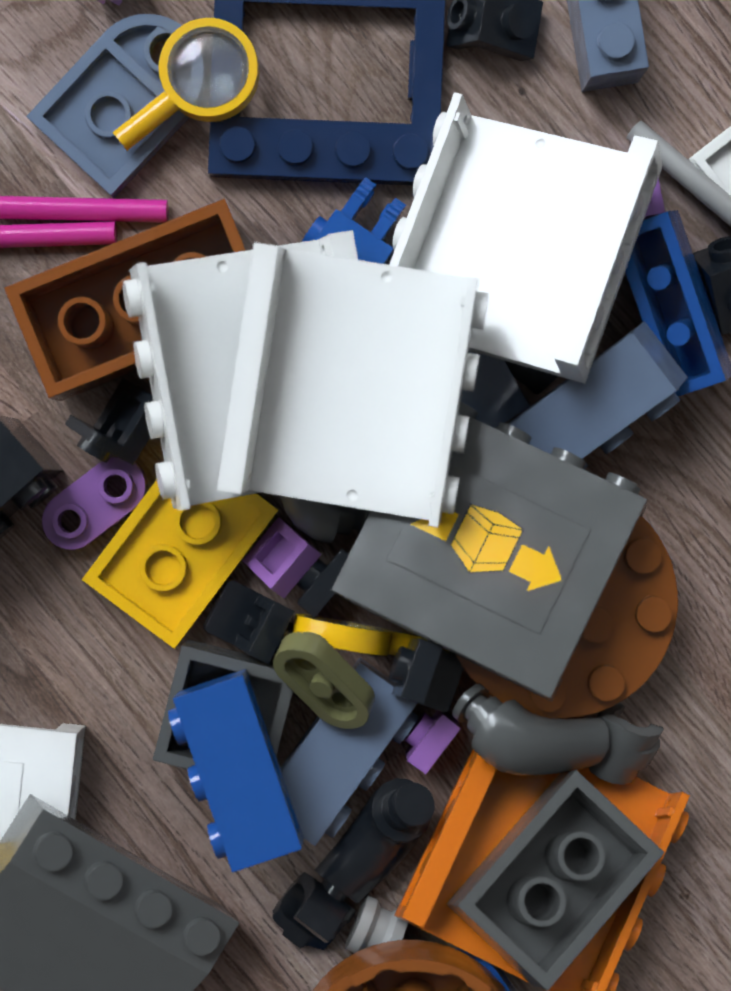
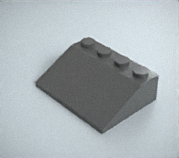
M32 794L28 796L0 840V989L2 991H194L209 974L240 923L221 904Z

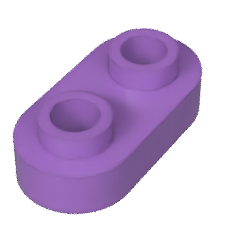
M118 457L110 458L107 463L103 461L98 463L47 504L42 516V526L47 538L56 546L68 550L83 548L94 542L132 513L148 491V481L145 472L136 462L134 465H131ZM113 475L122 476L127 484L125 493L120 497L112 496L107 490V481ZM67 510H74L81 519L79 528L74 532L65 530L61 523L62 515Z

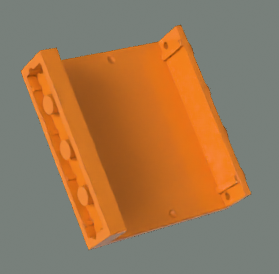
M472 749L394 916L529 983L446 903L560 773L514 775L500 772L485 762ZM589 768L577 770L665 853L669 843L675 844L682 836L689 819V813L684 811L690 795L684 792L667 793L638 777L631 783L619 785L598 778L590 772ZM665 853L548 991H616L619 974L615 972V968L623 950L630 951L640 935L643 919L639 918L638 915L646 897H653L663 882L666 865L661 862Z

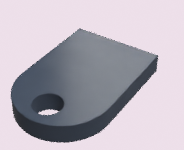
M137 14L113 24L26 116L112 198H115L190 118L178 110L128 151L112 133L164 92L159 77V66L152 60V52L158 42L168 39L177 28L182 26L168 17L156 14ZM193 37L183 44V58L177 65L171 67V79L173 89L183 100L192 105L199 106L206 88L207 73L200 47Z

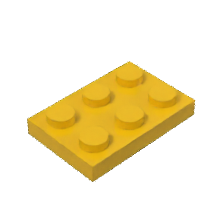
M156 480L82 578V581L175 649L279 511L278 508L258 493L191 505V509L178 510L173 508L171 498H162Z

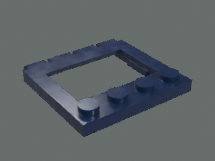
M214 0V18L230 22L243 32L245 2L414 8L415 34L414 40H410L408 100H412L411 124L241 117V112L226 120L210 122L209 177L361 183L366 177L375 184L413 186L419 167L422 164H428L434 148V126L441 113L445 0ZM213 33L210 108L230 102L241 92L246 83L247 55L245 51L233 39L217 33Z

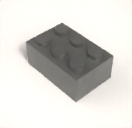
M577 770L563 772L555 778L450 898L446 905L532 986L548 991L665 852Z

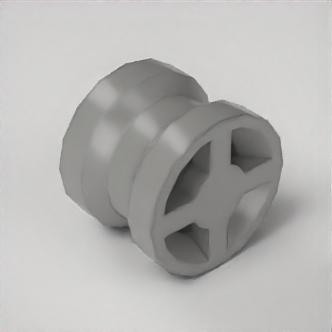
M367 895L355 916L345 949L356 953L376 944L403 940L408 923L394 916L397 909L389 911L382 908L378 899Z

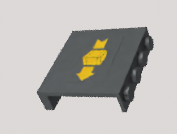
M460 402L458 415L470 416L464 453L452 451L448 476L460 478L454 514L442 512L439 526L433 527L429 526V520L371 511L331 590L340 598L427 641L441 645L444 649L553 702L563 681L562 675L639 517H643L647 499L638 495L641 488L637 487V484L614 473H608L605 479L583 469L586 462L573 453L557 447L553 448L551 454L529 444L532 437L524 431L500 422L497 429L476 420L478 412Z

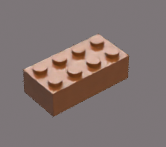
M225 198L4 288L50 399L63 401L137 371L134 342L142 341L138 316H128L123 295V281L131 280L130 269L134 265L146 262V265L150 266L246 251Z

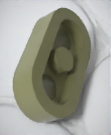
M295 632L285 636L273 660V667L279 678L326 723L343 729H355L363 726L368 720L375 701L372 687L322 636L313 632Z

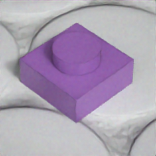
M278 517L242 561L271 590L285 598L321 556V553L293 527Z
M437 710L432 717L424 712L404 739L410 744L405 751L407 761L426 775L461 729L458 720L447 712Z

